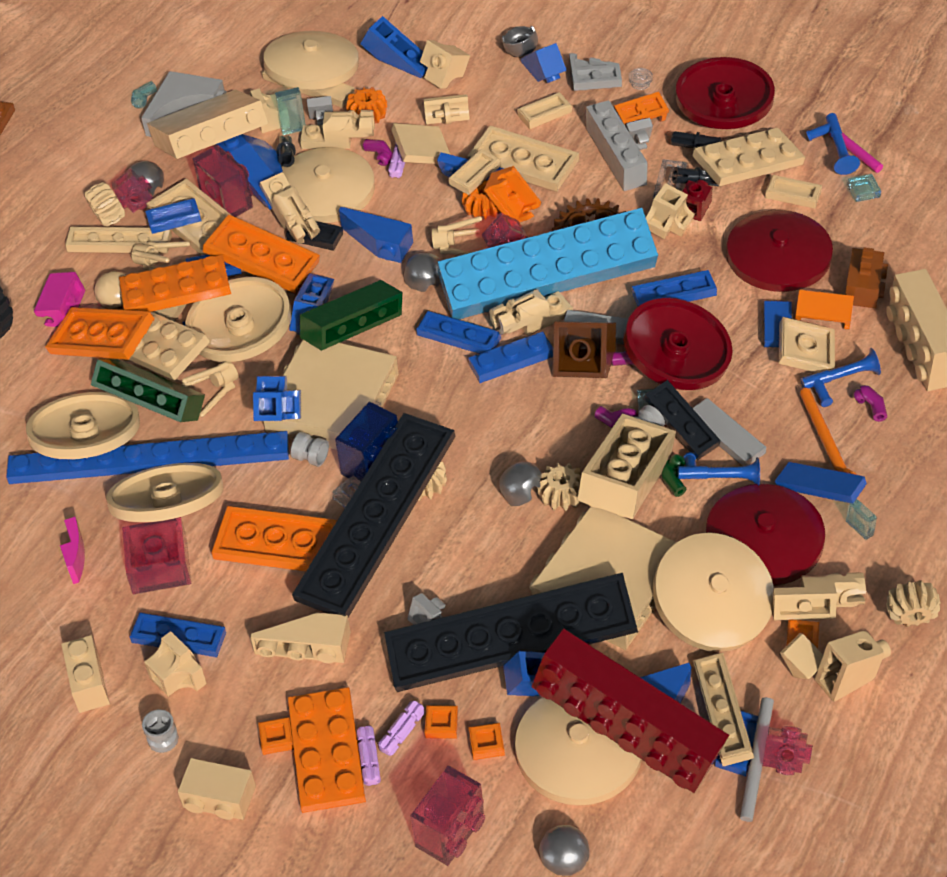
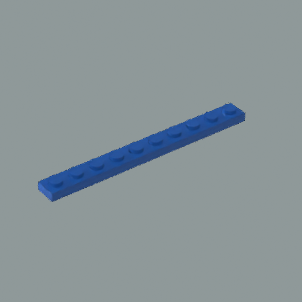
M287 431L123 445L110 452L81 459H57L40 453L10 455L8 457L6 478L9 484L132 474L149 468L176 463H200L210 466L289 460V437Z

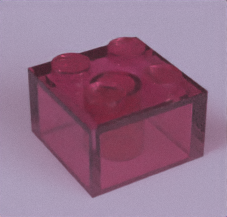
M217 144L193 158L199 189L234 217L253 208L251 198L253 192L248 183L249 172L243 164H239L234 160L229 151L225 152Z
M181 517L122 527L126 576L132 594L192 584L187 536Z
M448 765L410 815L415 847L447 866L454 857H460L466 848L467 839L472 832H478L485 821L481 783Z

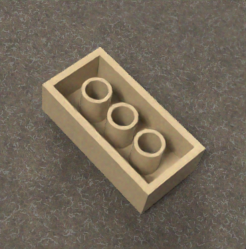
M927 269L894 275L893 287H890L891 299L890 305L886 309L887 317L890 322L893 321L896 327L897 338L899 341H903L906 347L907 358L913 362L917 379L923 382L926 390L932 391L946 388L947 308Z
M622 414L583 470L577 501L633 520L661 475L667 460L671 458L676 431Z

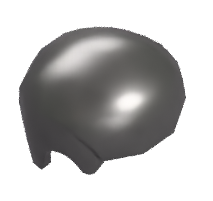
M518 26L502 36V42L508 54L514 57H525L536 49L538 36L533 26H530V28Z
M141 161L133 164L127 171L126 188L131 195L151 197L158 186L160 188L163 187L164 172L155 163Z
M419 253L412 256L405 268V283L411 289L425 292L433 284L438 287L440 284L438 261L441 260L431 253Z
M516 463L502 474L499 484L500 491L511 506H521L531 501V489L534 486L538 488L541 486L540 479L542 473L533 463Z
M557 825L548 830L540 842L539 852L542 863L556 875L571 876L581 871L589 860L590 849L588 840L578 828L571 825Z

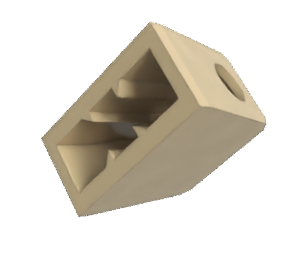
M865 631L828 642L815 681L830 699L835 702L871 682L876 677L882 660L891 655L890 647L885 640L875 641Z

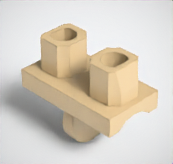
M467 94L424 99L426 124L445 122L446 124H451L454 121L470 120Z

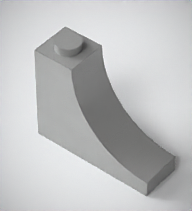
M169 71L142 116L146 136L152 137L147 125L148 122L227 93L224 90L223 80Z

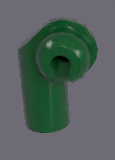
M677 454L672 455L670 460H667L661 477L673 495L680 497L686 492L687 488L678 479V466H684L685 460Z

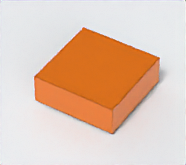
M788 620L786 646L801 633L818 649L820 622Z
M426 705L425 738L457 739L458 706Z
M289 717L258 723L263 755L294 750Z
M500 723L469 727L473 760L505 756Z

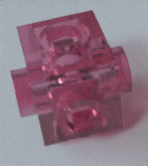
M131 168L111 183L113 191L117 195L123 209L128 207L133 213L138 209L143 210L146 208V203L153 198L150 191L152 186L143 175L139 178Z
M500 213L481 234L487 244L486 249L528 238L519 220Z
M782 726V729L769 727L762 766L776 768L775 771L783 775H794L795 772L802 773L803 763L810 764L813 745L806 744L808 734L801 733L802 730L794 726Z

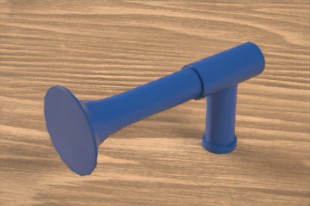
M830 113L826 116L827 124L807 130V136L809 141H812V139L831 133L839 155V159L834 165V171L840 175L851 174L859 168L860 160L856 156L849 155L837 115Z
M870 348L869 354L862 360L801 378V384L803 388L814 387L821 401V406L828 407L833 403V399L830 397L824 385L825 383L862 371H873L880 375V363L873 348Z
M688 452L683 456L685 466H678V479L744 478L751 480L758 486L760 484V462L758 457L754 463L742 467L697 466L695 455Z

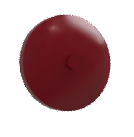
M716 57L697 62L680 75L676 84V102L681 112L690 120L709 128L737 129L752 125L764 118L774 103L775 86L770 75L760 66L739 58Z
M768 210L752 214L735 225L727 241V260L733 272L746 283L768 291L789 292L809 287L827 273L832 261L833 244L828 232L814 219L793 211Z
M659 298L647 301L632 312L624 329V346L632 363L651 380L659 384L668 380L675 389L698 390L713 385L725 374L732 359V342L723 324L709 311L689 301L676 298Z
M753 484L732 490L715 503L706 523V533H717L732 537L752 549L768 569L773 586L791 583L800 579L802 575L809 573L819 562L824 550L825 526L818 510L801 494L778 485L759 484L758 486Z

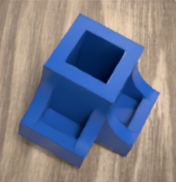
M257 376V386L255 392H253L254 421L300 419L301 390H287V376Z

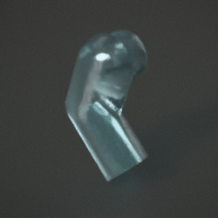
M152 81L132 91L131 103L135 108L141 109L145 107L147 97L157 92V88Z

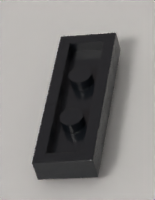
M668 380L645 394V401L662 414L665 424L671 430L676 431L675 435L689 452L695 455L697 461L720 446L721 440Z

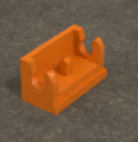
M659 92L614 105V109L625 127L626 123L646 118L653 119L659 117V122L666 120L667 113H669V109Z
M514 166L491 173L484 188L486 194L511 226L534 217L533 213L528 211L539 208L542 203Z
M799 290L795 320L801 321V318L842 322L845 323L844 329L850 330L854 296Z

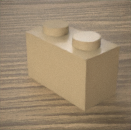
M92 635L62 643L71 693L79 713L109 705L101 662Z
M191 758L178 789V794L182 806L190 812H208L226 820L233 818L244 820L256 785L251 770Z

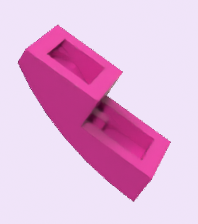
M76 517L64 520L71 542L60 545L72 582L76 584L79 583L83 573L85 549Z

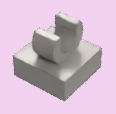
M331 96L307 99L310 119L317 118L318 125H323L324 112H333Z
M646 118L626 123V128L640 150L647 149L646 143L649 142L653 128L651 119Z
M421 593L413 597L407 619L415 625L442 618V611L440 610L445 608L446 605L437 597L429 600Z

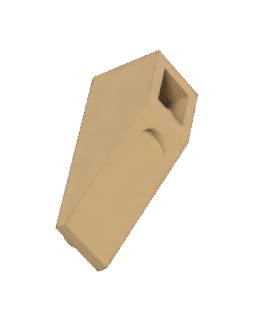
M315 613L251 633L250 638L254 653L263 657L279 656L289 657L293 660L309 659L319 660L323 663H344L351 631L347 615Z

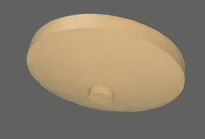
M301 31L284 35L270 43L264 52V68L266 73L276 82L296 89L316 90L337 86L349 80L356 73L359 64L358 51L349 40L323 31Z
M333 147L312 149L294 156L295 161L292 166H282L283 173L290 186L296 188L302 201L309 209L312 218L317 222L333 223L340 221V207L361 211L374 194V174L370 164L363 157L350 150Z
M259 277L236 278L229 280L230 295L195 302L187 314L185 326L205 334L209 339L210 343L200 352V355L218 362H236L255 357L274 346L286 333L292 319L291 304L282 287L273 281Z
M108 392L79 393L54 400L38 409L29 418L26 425V433L32 449L44 456L57 459H81L110 452L127 443L137 433L140 426V418L135 403Z
M176 463L149 468L122 479L108 491L106 500L109 512L120 520L156 522L185 516L210 505L222 494L224 486L220 471L210 465Z
M700 533L683 538L670 547L656 568L653 579V597L657 611L671 632L693 647L714 652L738 649L758 636L768 623L773 611L774 587L768 569L752 549L732 537L717 533Z
M543 697L526 711L516 732V758L522 775L537 792L559 803L590 805L616 796L632 782L638 773L642 761L633 753L621 749L616 742L607 736L595 732L590 725L581 719L569 715L564 708L555 702Z

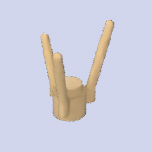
M482 217L470 218L432 229L433 248L440 249V254L461 256L472 253L470 251L450 248V245H455V237L478 234L480 229L454 231L453 229L480 222Z
M149 241L147 245L139 243L132 250V260L136 264L143 265L145 270H153L157 268L154 264L158 261L165 263L170 261L169 258L160 256L157 248L188 247L190 242L156 243Z
M223 362L216 367L182 379L183 383L181 385L185 387L209 378L214 386L223 387L200 412V417H204L227 392L235 388L233 381L238 379V372L231 362Z

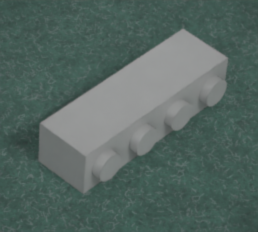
M608 100L586 106V129L622 190L627 191L647 185L648 162L611 102Z

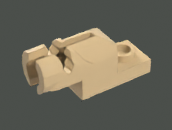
M355 110L324 112L323 125H303L300 141L301 149L325 147L350 149L351 138L374 136V111L361 110L359 115L354 112Z
M283 172L260 182V188L283 229L287 228L298 244L304 243L305 232L302 228L306 230L310 239L318 235L320 229L317 223L312 218L309 209L302 201L296 188L290 186Z
M535 289L519 298L510 299L506 306L502 303L490 309L489 312L494 328L496 329L501 326L499 330L500 335L511 333L521 328L529 336L554 324V322L565 319L567 310L573 311V307L559 291L544 298Z
M862 572L847 573L846 576H842L839 573L802 575L801 587L773 588L774 620L836 619V607H855L859 604H865V598L863 597V594H866L864 574Z

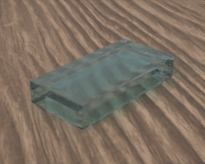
M299 87L276 92L275 98L282 134L287 135L302 131L303 125L306 124Z

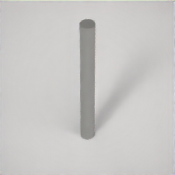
M767 697L762 698L752 748L754 758L750 759L740 819L746 822H752L773 710L774 700Z

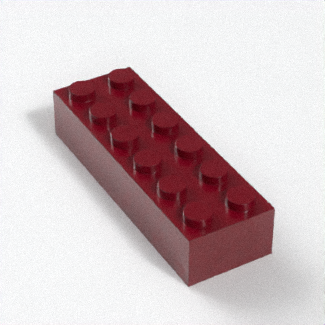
M565 629L561 631L544 654L532 684V688L541 697L555 702L564 708L569 715L581 719L590 725L595 732L607 736L616 742L621 749L633 753L645 761L650 768L662 772L679 787L688 789L692 793L696 792L729 737V734Z

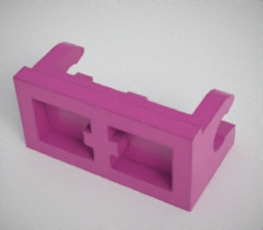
M76 272L49 274L34 309L36 316H48L53 319H47L44 323L45 326L59 327L71 307L79 308L85 288Z

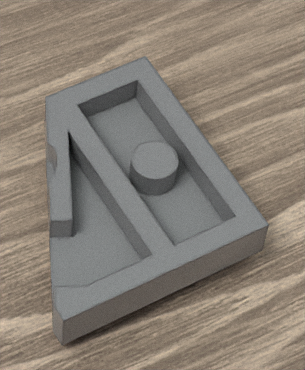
M569 53L574 91L622 87V77L618 63L604 62L592 57L589 61L577 59V54Z

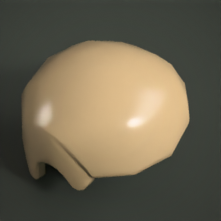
M112 271L103 274L97 280L94 289L95 298L103 307L109 309L123 307L119 277L126 276L123 272Z

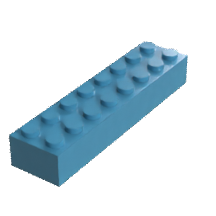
M639 208L438 261V275L451 318L459 320L489 312L490 309L502 303L506 306L508 300L519 298L535 289L545 297L557 291L564 292L654 268L658 253L643 209Z

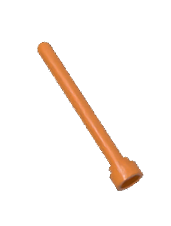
M802 388L800 396L835 471L856 475L854 471L846 467L810 389Z

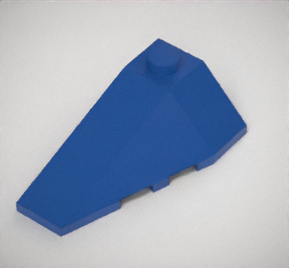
M244 134L217 143L216 145L224 167L269 210L272 209L260 188V182L283 172L276 150L266 141Z

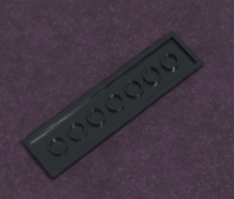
M403 413L292 594L294 601L327 614L347 615L349 618L456 436L453 429Z
M622 572L387 631L384 634L394 687L397 692L504 666L519 651L546 653L563 629L587 644L638 633Z

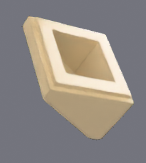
M801 633L780 652L793 677L810 679L818 671L823 654Z

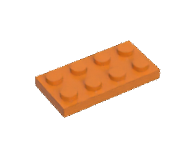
M229 214L203 244L204 253L210 256L223 254L224 262L259 278L273 281L292 293L298 291L308 274L319 263L320 255Z
M223 254L208 256L204 259L190 262H181L163 268L158 267L140 273H130L119 277L124 310L153 312L231 294Z
M71 307L45 348L50 354L129 360L155 318L149 311Z
M227 506L212 550V556L215 560L307 571L337 520Z
M350 688L288 697L302 813L365 803L366 798Z

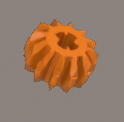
M363 87L362 90L354 89V94L348 95L346 110H355L354 112L358 115L361 110H373L375 123H379L380 119L385 118L388 107L387 100L382 91H375L374 87L370 89Z
M488 180L479 185L470 195L463 192L462 205H464L467 215H474V218L481 216L486 220L487 216L496 217L497 212H500L484 191Z

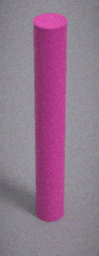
M842 132L847 150L873 171L879 173L883 169V164Z

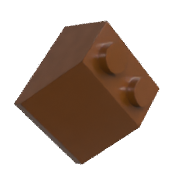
M554 322L553 377L607 378L613 354L616 350V322Z

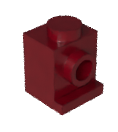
M688 180L682 191L688 194L686 199L687 207L689 203L697 205V209L688 207L695 214L694 220L702 221L712 202L713 187L709 186L704 180H697L696 182Z

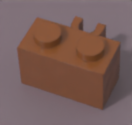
M865 247L863 249L852 248L845 295L854 296L853 306L876 309L878 298H884L886 282L880 281L887 277L888 263H883L885 252L874 251L873 248Z

